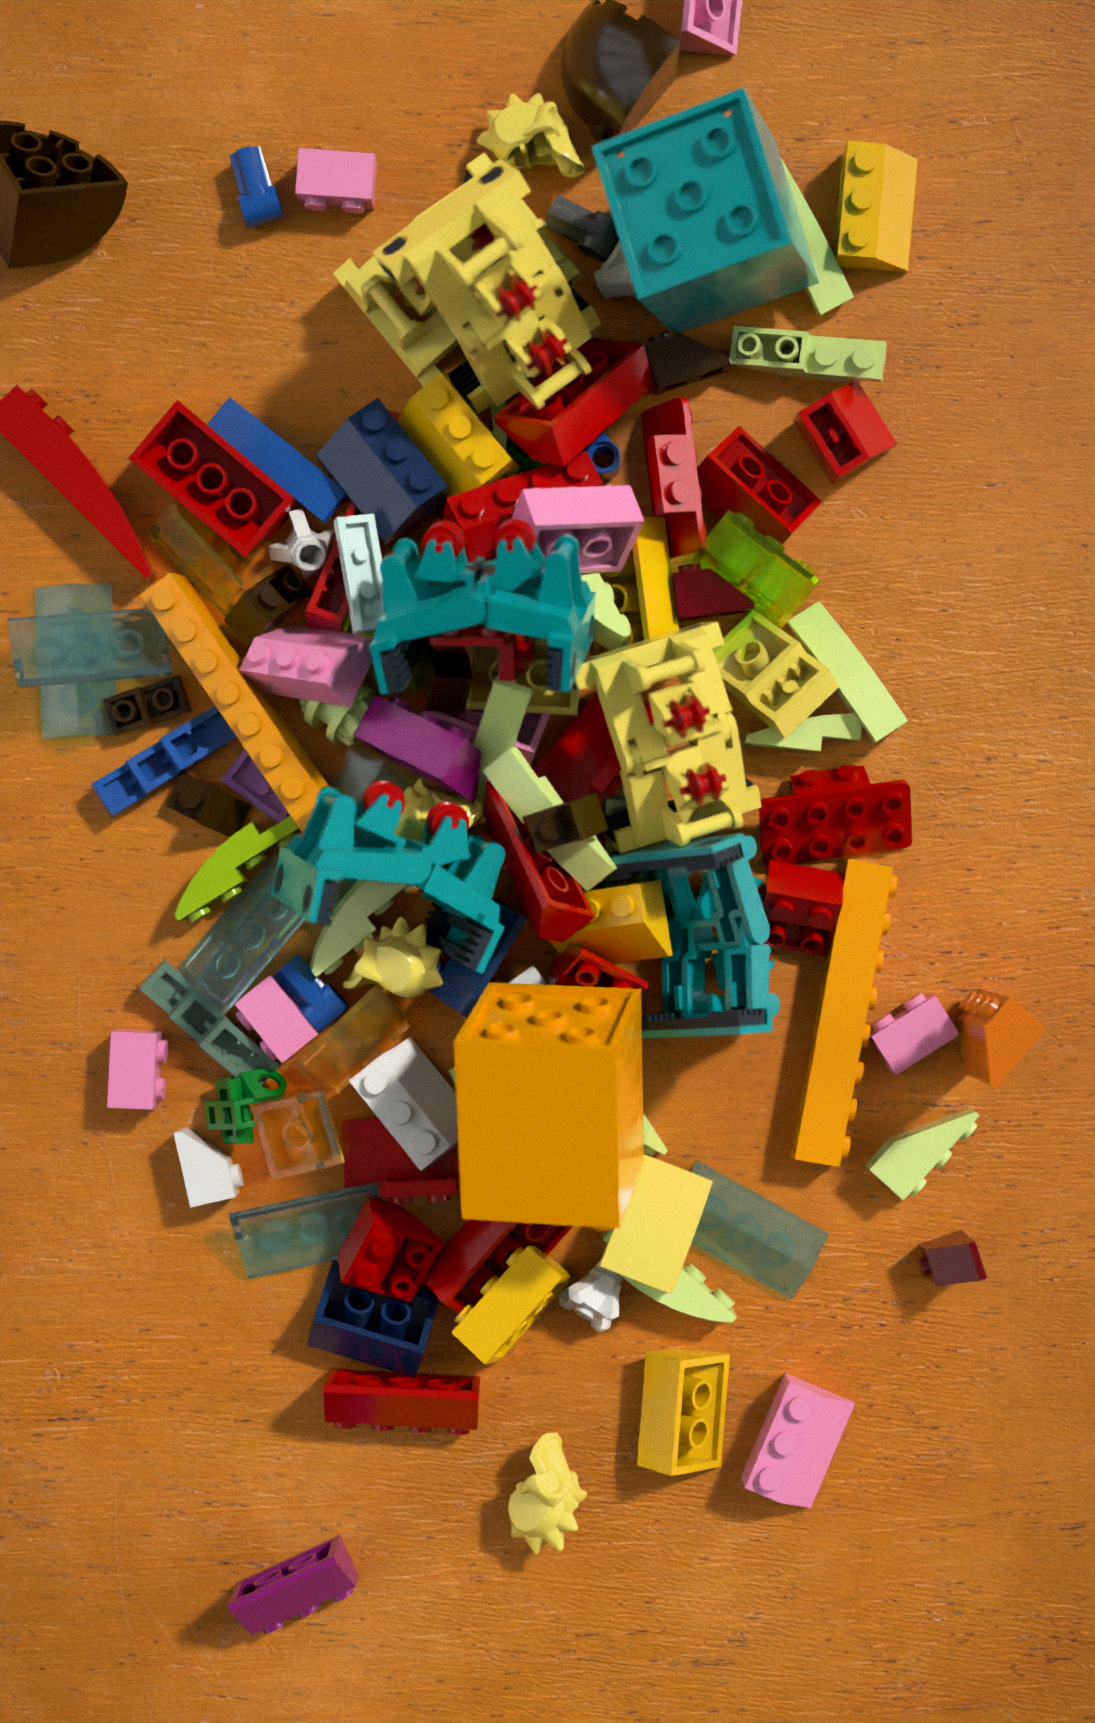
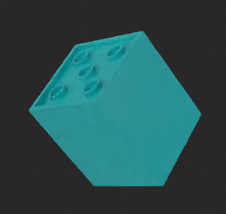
M745 87L591 146L637 299L674 334L684 333L819 283L776 140ZM731 111L730 116H724L725 112ZM620 152H624L622 158H618Z

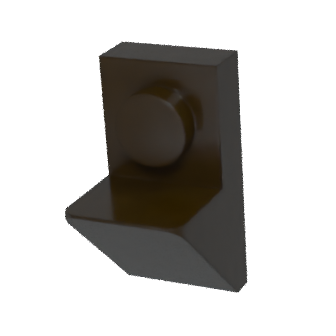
M182 772L166 805L196 820L197 823L228 837L241 830L252 805Z
M597 792L522 816L534 854L574 841H582L608 830Z

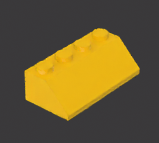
M643 517V525L621 572L599 573L603 582H608L611 586L615 598L614 603L619 613L624 614L629 621L631 635L627 645L679 630L665 517ZM593 640L595 655L611 651ZM670 659V660H667V661H663V662H660V663H657V664H654V665H651V666H647L646 668L653 667V666H656V665H659V664H662V663H665V662H669V661H672L673 659Z

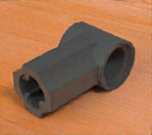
M560 195L553 201L545 219L547 229L578 244L577 246L582 252L601 262L608 260L619 240L611 215L601 211L593 213Z

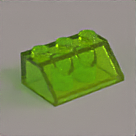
M728 510L700 545V550L696 552L692 561L694 563H701L702 569L711 568L752 599L754 609L781 629L792 618L820 580L814 576L816 572L809 564L801 559L794 561L785 554V547L778 540L771 536H766L765 538L754 530L755 525L747 516L740 512L734 514Z

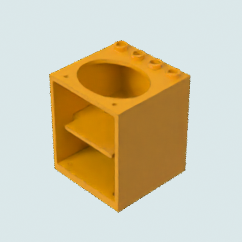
M489 982L454 1040L462 1219L592 1227L598 1231H608L613 1228L620 1229L644 1161L641 989Z

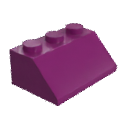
M375 695L353 735L386 759L474 803L478 796L481 751L469 742L472 736L451 725L449 730L440 727L442 721L421 710L419 716L411 713L412 706L395 696H392L387 701Z
M338 1535L238 1581L228 1607L251 1635L262 1630L264 1634H268L282 1627L285 1624V1619L296 1614L299 1618L312 1614L319 1608L318 1604L331 1598L333 1602L345 1599L354 1592L353 1588L357 1585L359 1575L341 1536Z

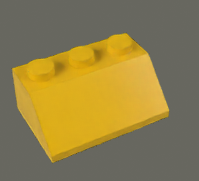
M847 141L841 158L833 254L840 267L907 273L917 158L887 144Z
M442 372L411 397L397 421L448 485L447 498L513 476L521 469Z
M655 880L583 891L595 918L563 943L549 940L559 954L571 943L590 951L612 964L673 956L661 881Z
M528 1246L525 1250L519 1247L506 1261L509 1268L500 1278L494 1275L481 1289L480 1293L484 1296L474 1307L471 1304L467 1305L455 1318V1322L458 1325L451 1333L484 1365L499 1362L574 1278L569 1271L536 1246Z
M672 1348L646 1352L637 1466L669 1476L721 1467L730 1354Z

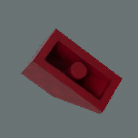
M701 563L681 565L678 567L679 572L672 574L678 622L750 613L754 609L752 599L713 569H701Z
M962 1230L919 1244L922 1255L917 1256L920 1271L924 1278L930 1277V1280L936 1286L987 1279L976 1242Z

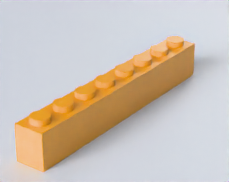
M168 573L140 596L301 832L304 833L315 805L316 796L322 788L329 787L268 696L239 671L243 662L242 658L187 578L183 575Z
M851 859L843 860L841 873H844L843 906L825 960L791 1156L795 1160L840 1167L841 1158L847 1159L851 1139L849 1136H845L848 1121L853 1122L855 1119L857 1099H852L855 1084L860 1085L864 1070V1062L859 1061L861 1046L867 1047L871 1026L865 1023L868 1009H874L877 998V988L872 987L874 973H880L884 959V951L879 950L881 935H887L890 926L891 914L886 913L888 898H894L897 887V876L892 875L893 867Z

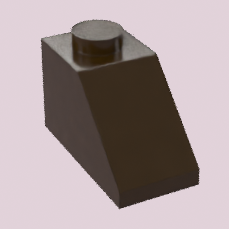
M669 331L660 332L649 337V343L644 344L655 384L653 386L656 395L728 372L731 364L728 356L682 333L670 335Z

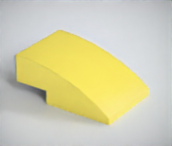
M754 610L723 638L724 645L712 648L725 688L784 739L839 688L828 667L806 653L799 641Z
M644 1154V1161L620 1229L613 1228L600 1260V1267L672 1295L713 1180Z

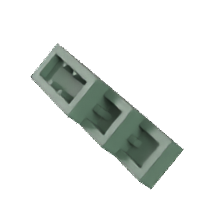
M165 958L139 985L140 990L165 1010L170 1019L192 1036L204 1051L235 1077H238L241 1072L257 1069L276 1071L280 1066L276 1059L273 1061L267 1056L260 1044ZM268 1078L259 1079V1084L262 1086Z

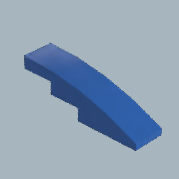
M230 397L207 423L210 428L323 523L326 524L347 498L336 482Z
M214 706L163 736L154 745L128 759L124 765L92 783L91 787L111 818L176 779L182 772L185 773L237 739V736L218 708Z

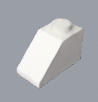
M187 1127L174 1132L190 1208L235 1198L240 1193L239 1187L243 1186L244 1183L240 1165H233L232 1156Z

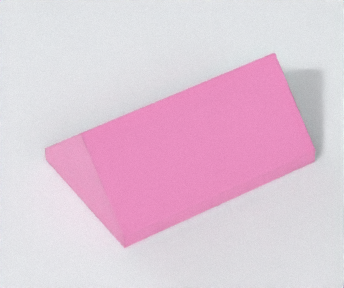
M683 0L679 41H681L680 51L725 56L737 55L742 0Z

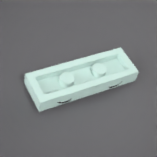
M374 514L337 517L333 523L353 634L375 632L377 622L383 615L382 577L380 573L382 556Z

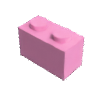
M299 148L295 191L299 204H304L306 209L313 211L327 210V206L342 207L344 212L353 214L364 213L365 209L374 210L377 174L375 153Z
M271 974L235 1003L239 1009L235 1014L248 1031L254 1028L263 1040L259 1044L267 1056L273 1061L278 1058L283 1063L321 1032L302 1014L299 1009L300 1005L274 977L275 974Z
M920 992L906 1000L902 1004L905 1009L892 1017L890 1013H887L871 1024L873 1030L870 1031L869 1040L891 1073L899 1074L960 1034L935 995L928 994L924 996Z
M116 1029L111 1031L107 1108L153 1110L159 1106V1101H164L166 1079L160 1078L161 1063H166L168 1041L162 1040L163 1031Z

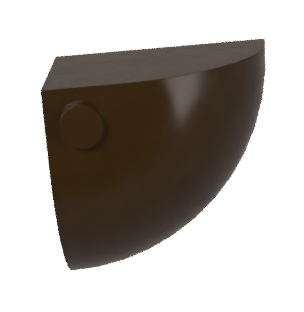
M592 0L568 33L561 61V77L567 99L575 113L591 128L589 130L590 134L599 143L636 128L674 82L681 41L659 24L643 14L636 20L625 13L628 9L626 5L614 0H606L602 5H600L601 2L599 0Z
M0 121V254L8 268H25L64 261L82 253L98 242L113 226L124 205L128 183L122 174L102 155L98 154L94 158L79 149V141L64 134L49 130V136L25 130V123Z

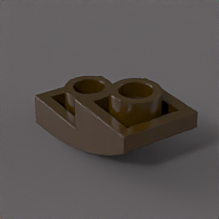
M179 675L142 688L136 687L103 699L114 735L131 732L192 712L182 678Z

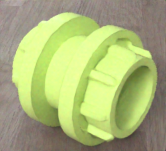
M367 685L360 686L351 707L300 699L299 703L301 710L305 713L304 721L313 728L327 724V739L336 745L344 742L350 746L361 742L353 733L376 692Z

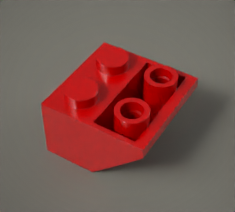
M858 381L828 393L798 412L793 420V423L832 485L897 445V442Z
M769 860L761 890L763 895L761 902L770 930L765 945L826 957L843 906L844 873Z
M571 943L552 963L546 984L641 989V995L648 988V982Z
M368 1196L337 1254L341 1283L411 1303L443 1245L442 1239L403 1206L390 1204L389 1202Z

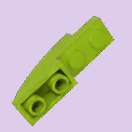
M289 816L263 833L257 823L251 822L218 847L192 878L181 897L174 914L177 920L185 921L189 918L190 922L194 923L211 912L208 907L210 904L220 898L223 903H226L243 892L240 886L248 882L240 868L245 866L249 871L267 860L264 854L275 846H278L279 849L280 846H287L293 836L301 831L293 818Z

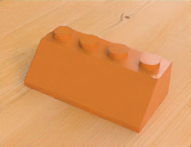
M981 989L977 993L971 991L960 1003L958 1009L962 1012L956 1018L957 1030L960 1033L958 1041L962 1072L975 1080L997 1089L1047 1027L1008 996Z

